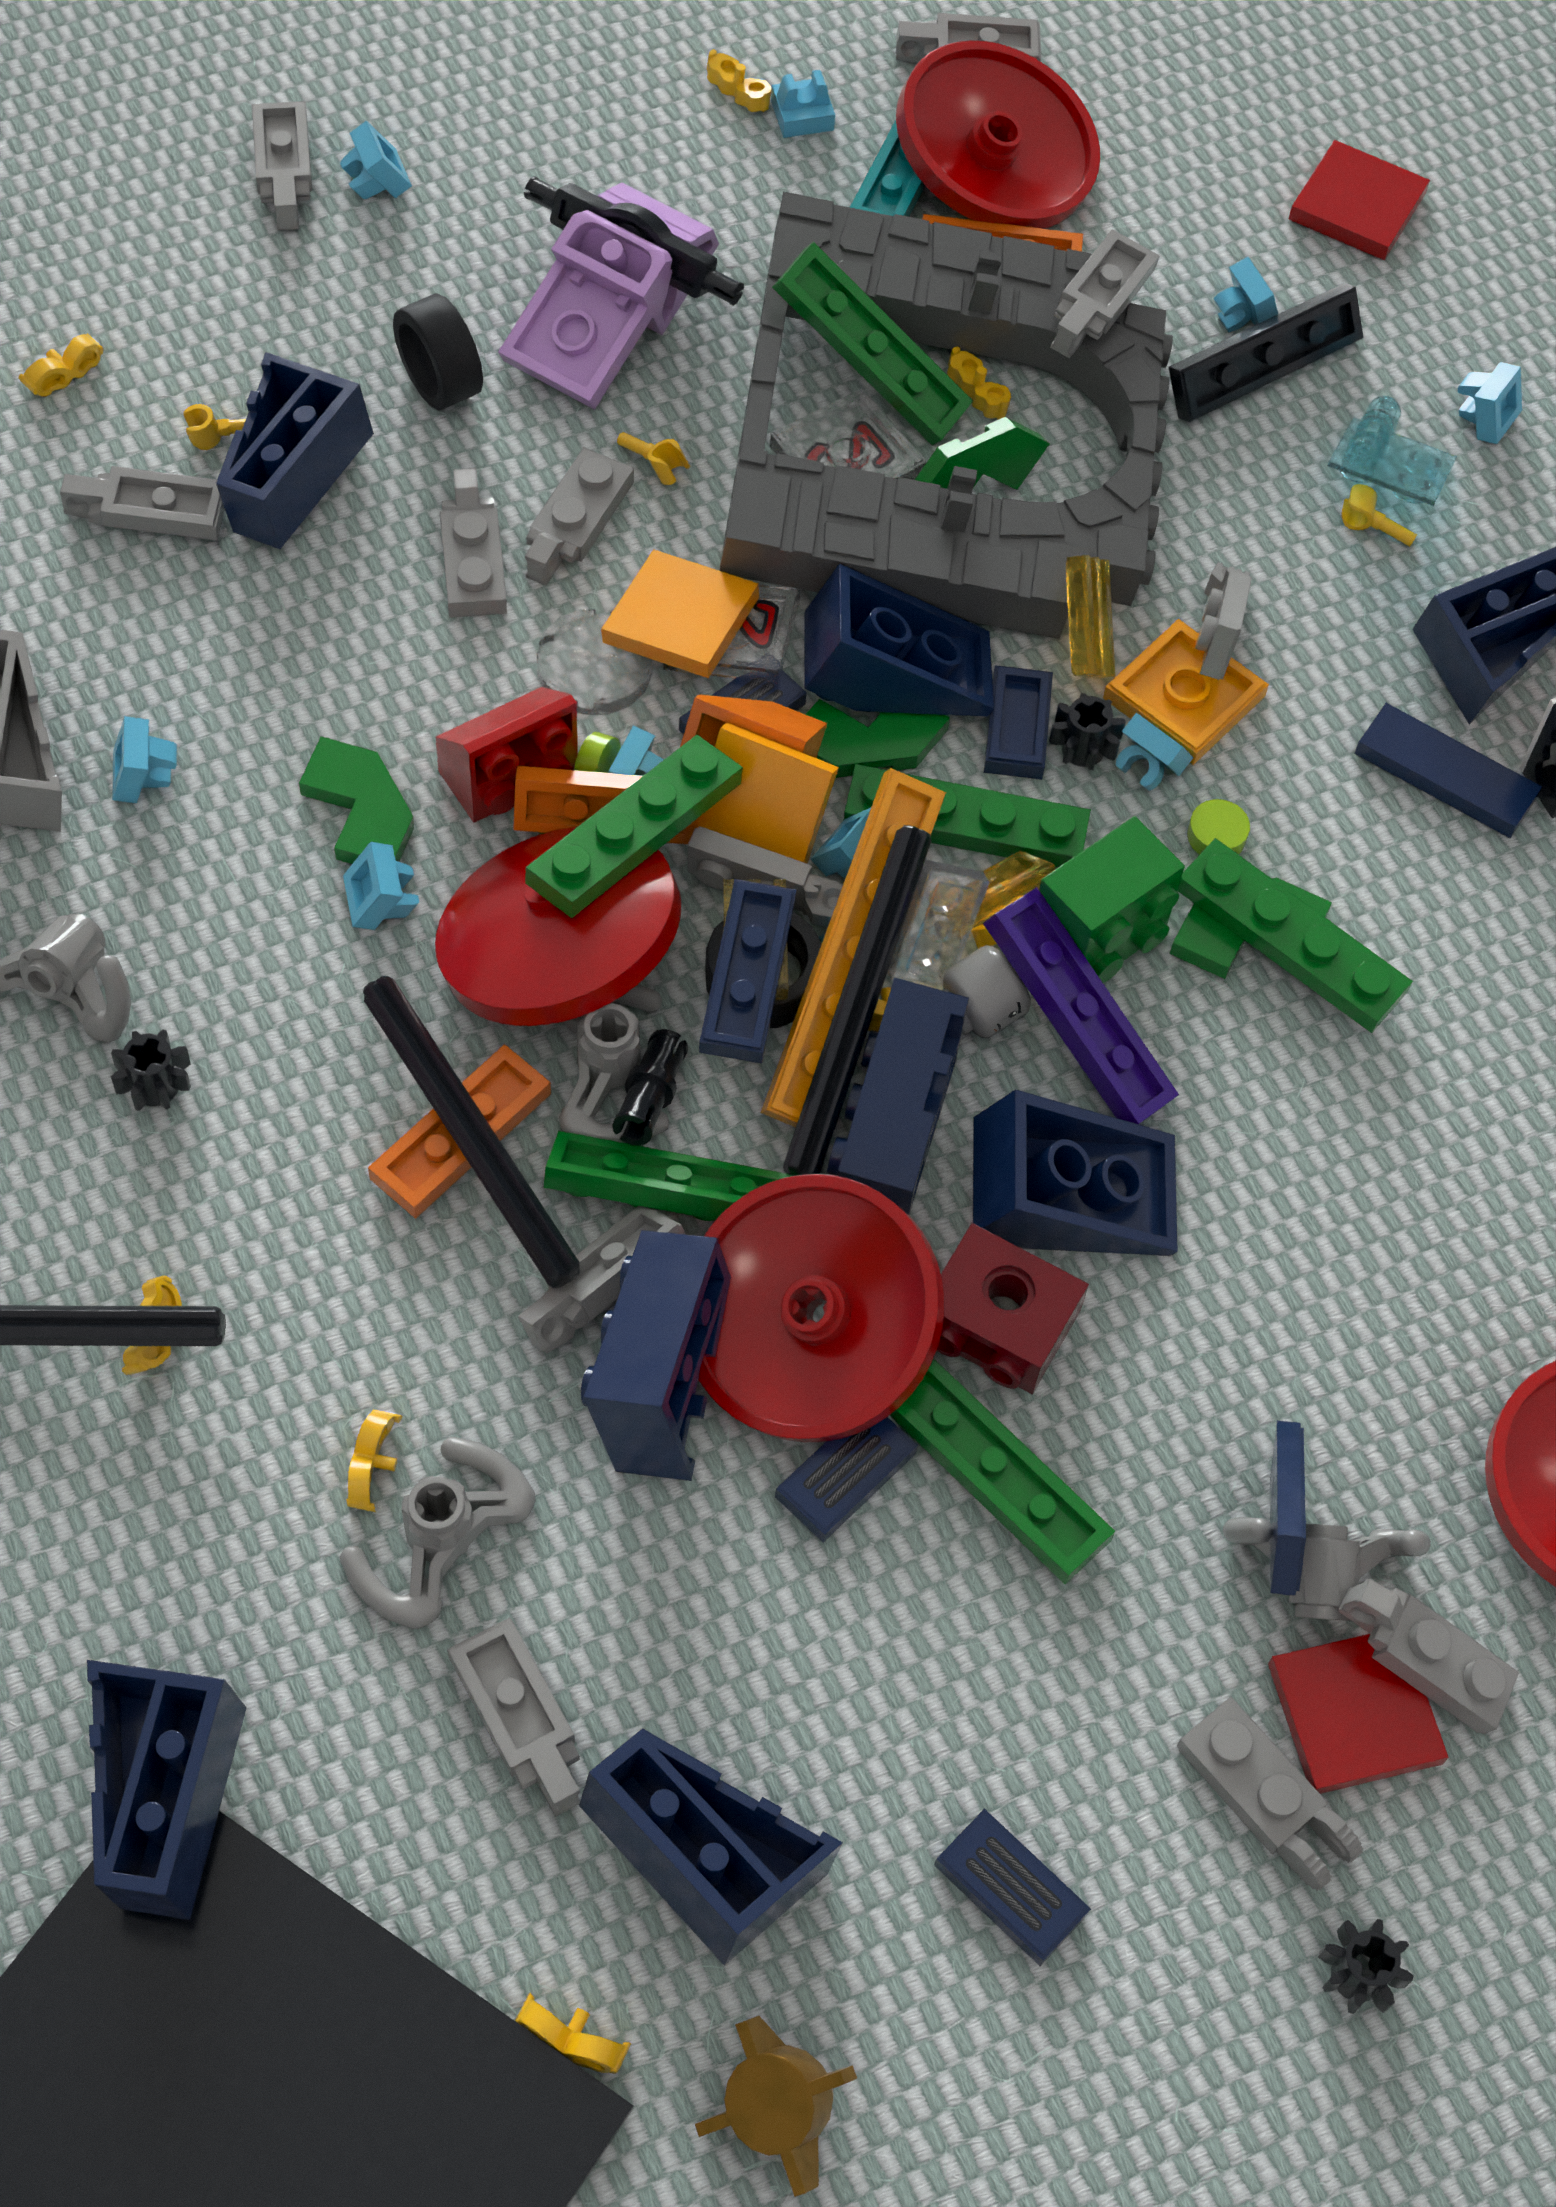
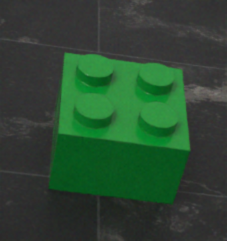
M1133 816L1042 878L1039 891L1104 984L1121 969L1124 960L1138 950L1142 953L1150 952L1167 936L1170 930L1167 924L1172 908L1180 896L1177 891L1185 865L1136 816Z

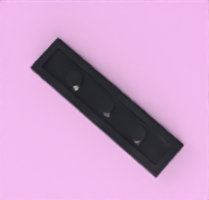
M1343 283L1169 366L1178 418L1191 422L1364 338L1356 286Z

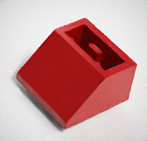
M540 687L435 737L438 772L473 823L492 814L500 815L506 813L514 807L517 766L574 770L578 755L577 702L571 694Z

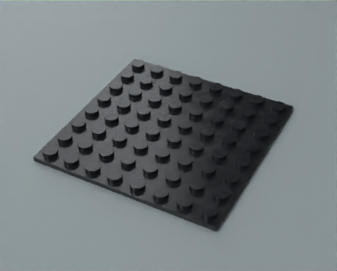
M219 1811L190 1920L120 1909L94 1885V1862L92 1860L0 1977V2207H568L634 2109V2105L221 1811Z

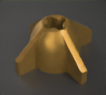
M756 2016L735 2024L747 2059L736 2066L728 2079L724 2098L726 2111L696 2123L695 2127L698 2136L701 2137L731 2126L736 2136L751 2150L768 2156L780 2154L794 2197L819 2186L818 2136L830 2120L833 2088L857 2079L853 2065L827 2073L824 2066L805 2050L785 2045L760 2016Z

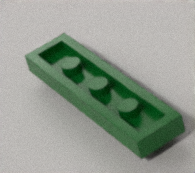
M814 241L800 253L772 286L932 446L946 436L973 402Z
M695 735L526 866L525 884L570 918H573L741 784L743 767L699 735Z
M855 764L843 821L872 807L883 774L887 770ZM906 774L946 792L931 833V843L1057 868L1084 850L1091 809Z
M1214 838L1182 874L1178 888L1179 893L1370 1033L1375 1031L1407 994L1413 982L1410 978L1218 839Z
M558 1130L545 1167L543 1188L564 1191L576 1197L590 1196L627 1203L633 1207L643 1206L691 1215L703 1221H715L727 1208L752 1190L767 1183L794 1175Z
M933 1358L920 1384L908 1399L890 1416L1066 1585L1112 1541L1115 1530Z

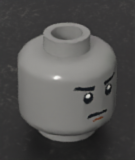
M985 945L948 968L944 973L943 986L945 990L943 991L969 998L962 1030L963 1035L973 1032L981 1038H990L1029 1012L1031 998L1027 987L1005 955L993 946Z

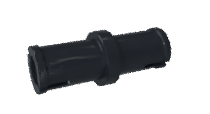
M667 1029L653 1032L647 1043L648 1046L640 1065H636L628 1074L625 1082L627 1095L612 1124L613 1132L616 1135L622 1132L625 1122L628 1121L620 1137L625 1143L638 1146L647 1144L652 1138L661 1110L670 1105L677 1090L675 1077L682 1060L685 1059L688 1052V1044L684 1040L679 1042L676 1052L673 1054L676 1044L681 1037L677 1032Z

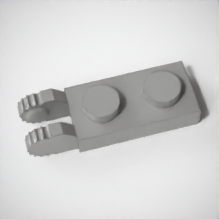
M1231 1696L1179 1740L1177 1747L1181 1754L1272 1855L1277 1852L1290 1868L1300 1876V1879L1312 1889H1316V1891L1321 1890L1331 1881L1330 1878L1332 1876L1324 1861L1315 1853L1310 1845L1303 1839L1295 1836L1307 1824L1329 1846L1332 1852L1342 1858L1343 1861L1352 1862L1363 1853L1362 1843L1358 1840V1836L1353 1833V1830L1347 1826V1823L1336 1812L1326 1808L1328 1802Z

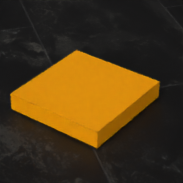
M653 549L601 628L602 641L605 644L709 678L759 599V583Z
M1178 619L1105 686L1103 699L1111 700V705L1130 719L1137 712L1183 746L1193 757L1190 763L1194 765L1266 696L1269 684L1232 657L1223 680H1217L1200 674L1204 651L1195 649L1199 633Z
M727 722L720 728L715 748L743 767L741 784L699 817L698 828L701 826L808 864L839 767Z

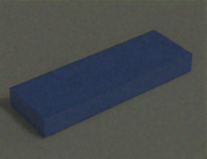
M1385 703L1359 740L1354 753L1510 839L1542 789V786L1388 703Z
M734 879L700 1036L699 1053L763 1063L796 902L797 889Z
M1277 1420L1270 1473V1523L1273 1528V1534L1270 1538V1593L1293 1596L1296 1595V1591L1300 1590L1306 1543L1304 1428H1301V1423Z

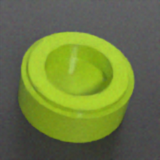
M597 731L590 734L581 745L574 770L608 773L621 749L619 739Z
M1223 799L1208 800L1198 805L1191 815L1187 829L1188 841L1199 855L1214 838L1221 841L1237 854H1240L1245 847L1250 832V821L1244 810L1235 803Z

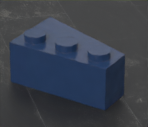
M265 352L261 362L263 370L261 381L257 391H250L246 402L249 413L243 429L235 431L216 486L233 533L281 549L374 433L360 384Z
M1556 547L1434 595L1412 629L1469 725L1556 644Z
M894 977L879 1032L870 1031L863 1053L861 1066L868 1068L863 1085L854 1083L849 1095L844 1115L845 1120L852 1121L848 1138L836 1137L827 1167V1174L863 1183L882 1193L897 1204L906 1214L910 1215L956 1064L969 1001L968 997Z
M641 1230L633 1256L628 1255L623 1261L620 1272L621 1290L614 1310H608L603 1318L601 1326L602 1345L595 1365L589 1366L586 1369L581 1384L582 1403L585 1407H588L616 1472L692 1481L695 1460L688 1457L685 1451L687 1434L691 1418L704 1419L707 1398L703 1395H695L704 1356L716 1357L731 1279L716 1237Z
M87 1660V1681L92 1686L93 1725H89L90 1748L94 1751L95 1792H91L94 1885L120 1909L190 1920L244 1720L246 1706L225 1679Z
M642 1728L588 1773L579 1807L725 1966L827 1876L843 1842L824 1831L818 1836L780 1814L782 1807L764 1797L757 1801L720 1780L722 1773Z

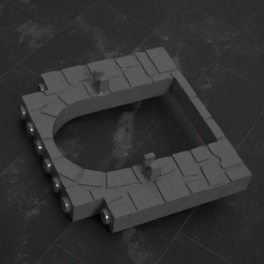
M783 191L775 228L719 571L740 578L819 592L837 566L842 564L966 621L1060 639L1067 618L1078 617L1083 597L1131 606L1139 585H1149L1155 565V551L1147 550L1148 540H1152L1159 517V507L1150 505L1151 496H1156L1163 469L1162 462L1154 461V453H1159L1166 429V419L1158 418V410L1164 408L1169 389V377L1161 375V368H1166L1173 342V336L1165 334L1166 310L1129 303L1106 334L1103 333L1098 340L1086 334L1080 347L1068 358L1050 348L1058 331L1057 326L1061 321L1054 314L1062 292L1090 258L1091 253L1071 249L1064 251L1054 249L1055 246L1007 236L999 238L992 236V233L937 222L930 224L929 221L898 214L890 216L835 205L833 201ZM814 241L914 342L951 350L958 346L960 351L1034 366L1061 377L1089 397L1104 414L1116 436L1119 450L1127 451L1126 460L1116 474L1098 490L1095 489L1084 495L1056 503V501L1028 502L1004 497L997 499L989 494H972L977 470L954 466L948 488L945 489L940 488V485L902 477L894 479L885 477V474L840 465L833 467L824 465V462L779 453L777 455L767 454L768 451H764L785 317L804 320L772 286L800 253Z

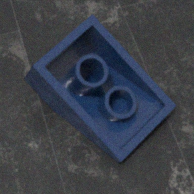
M839 564L804 611V689L815 693L823 700L834 701L854 711L988 717L994 710L990 631Z
M1015 1089L973 1117V1223L1018 1247L1026 1249L1171 1256L1178 1252L1175 1135Z

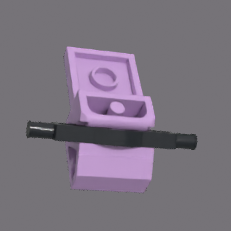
M533 176L526 184L525 189L528 191L524 192V197L551 210L550 222L563 231L551 249L556 261L498 353L504 362L595 410L646 327L663 335L687 295L699 298L709 292L733 306L740 300L743 294L740 291L744 290V284L716 271L717 258L713 256V253L718 247L719 242L712 228L621 182L596 196L573 183L557 189L538 177Z

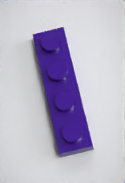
M1037 887L998 911L983 923L1116 1118L1140 1124L1179 1095Z

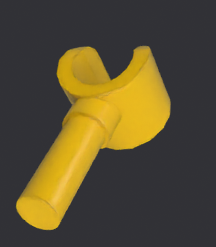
M204 404L189 406L183 414L189 426L186 428L187 435L191 443L200 450L214 448L221 440V436H230V434H235L236 430H242L246 419L216 420L212 409Z
M625 432L620 433L617 438L618 445L649 460L659 480L664 485H672L677 481L671 471L676 467L690 468V464L682 449L674 439H665L652 444Z
M1362 484L1354 485L1351 488L1349 499H1344L1341 513L1344 525L1352 530H1364L1371 526L1410 547L1417 534L1375 510L1378 496L1373 488Z

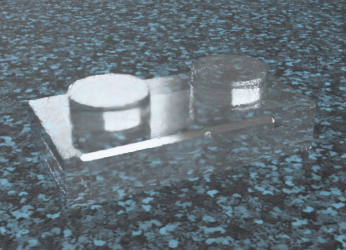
M925 860L887 972L892 981L895 977L939 990H945L943 986L944 973L948 968L960 961L990 883L983 871Z

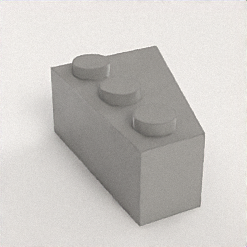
M0 630V824L61 832L62 789L59 777L55 773L50 753V741L47 729L43 725L38 704V693L23 633Z

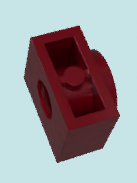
M971 1223L941 1273L944 1290V1319L936 1351L948 1357L961 1356L982 1367L985 1374L995 1383L1010 1389L1019 1387L1033 1395L1078 1317L1089 1284ZM1007 1297L1015 1301L1019 1308L1004 1310L997 1307L991 1299Z

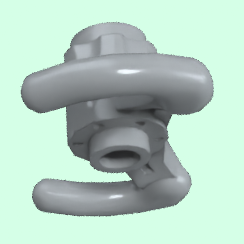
M69 914L59 916L28 947L0 959V992L17 987L30 990L35 995L45 999L60 1001L74 1010L86 1033L95 1040L112 1042L119 1039L129 1021L131 996L129 984L117 957L112 955L104 956V934L94 921L84 915ZM95 967L105 988L107 1005L93 971Z
M638 984L625 995L594 1012L561 1022L577 1036V1063L579 1069V1079L559 1116L562 1131L623 1142L620 1137L628 1121L625 1122L622 1132L615 1135L612 1124H602L594 1119L609 1091L613 1088L624 1086L630 1070L640 1064L639 1021L633 1013H630L625 1007L618 1004L629 1005L649 1013L655 1012L661 1007L662 998L660 993ZM590 1083H591L592 1085H594L593 1088H592V1090H591V1092H590ZM663 1111L660 1112L652 1137L668 1129L669 1119Z
M448 1437L441 1445V1453L448 1461L471 1466L487 1474L499 1484L501 1491L465 1492L464 1486L455 1479L450 1480L444 1477L429 1476L419 1480V1483L414 1486L410 1494L404 1496L402 1502L403 1522L407 1543L413 1550L409 1594L404 1596L397 1595L384 1586L372 1571L364 1551L358 1546H348L342 1551L340 1562L351 1587L367 1606L386 1619L412 1629H420L432 1623L439 1617L443 1606L440 1597L442 1578L458 1557L464 1554L469 1545L489 1526L507 1523L517 1524L527 1519L535 1503V1492L522 1471L503 1454L480 1442L458 1437ZM426 1561L430 1562L429 1579H424Z
M1235 1517L1225 1522L1223 1534L1228 1541L1236 1544L1254 1545L1270 1558V1538L1273 1534V1528L1267 1519ZM1306 1524V1543L1300 1590L1296 1591L1295 1596L1289 1595L1288 1602L1295 1603V1617L1350 1621V1619L1338 1612L1347 1589L1359 1585V1579L1389 1555L1422 1556L1426 1554L1431 1547L1429 1536L1423 1531L1413 1529L1407 1531L1377 1529L1373 1530L1368 1537H1361L1351 1541L1347 1540L1348 1527Z

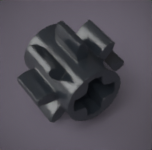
M1081 693L1080 698L1075 700L1071 706L1059 703L1055 723L1052 724L1049 744L1061 745L1064 755L1063 763L1067 764L1070 762L1076 766L1094 770V766L1103 757L1110 760L1116 759L1120 745L1119 740L1122 739V730L1125 727L1126 721L1123 718H1113L1111 700L1105 701L1099 697L1087 696L1085 693Z
M162 1029L157 1035L151 1033L140 1034L134 1031L132 1032V1039L125 1045L123 1050L113 1049L111 1052L114 1066L118 1070L111 1075L116 1095L131 1091L134 1108L137 1111H140L145 1105L162 1106L167 1110L170 1108V1101L176 1096L178 1090L189 1091L191 1088L188 1073L184 1070L191 1065L187 1047L178 1046L171 1049L167 1030Z
M1377 1919L1368 1930L1358 1933L1355 1925L1347 1920L1337 1930L1338 1939L1343 1947L1335 1944H1326L1319 1952L1318 1958L1324 1963L1332 1965L1331 1977L1322 1988L1324 1992H1332L1337 1989L1342 1996L1349 1999L1347 2004L1348 2013L1354 2014L1364 2002L1373 2000L1375 2006L1384 2013L1395 2003L1394 1995L1388 1985L1397 1989L1406 1988L1413 1981L1414 1975L1408 1970L1400 1968V1955L1407 1949L1409 1944L1407 1941L1394 1943L1389 1936L1384 1934L1383 1920ZM1359 1954H1364L1370 1958L1368 1962L1369 1970L1376 1974L1372 1979H1367L1361 1975L1363 1970L1362 1963L1355 1959Z

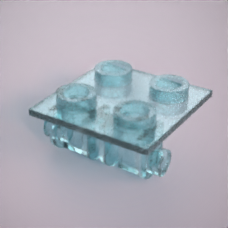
M1379 396L1373 399L1361 420L1353 417L1327 466L1339 470L1350 481L1361 484L1373 483L1393 491L1396 497L1412 504L1425 503L1434 507L1457 456L1394 433L1401 417L1400 405L1389 396Z

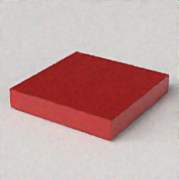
M1334 140L1294 201L1288 219L1385 261L1424 198L1430 180Z
M1370 1634L1272 1656L1268 1663L1305 1777L1320 1794L1443 1765L1449 1758L1427 1696L1372 1658L1375 1649L1368 1643Z

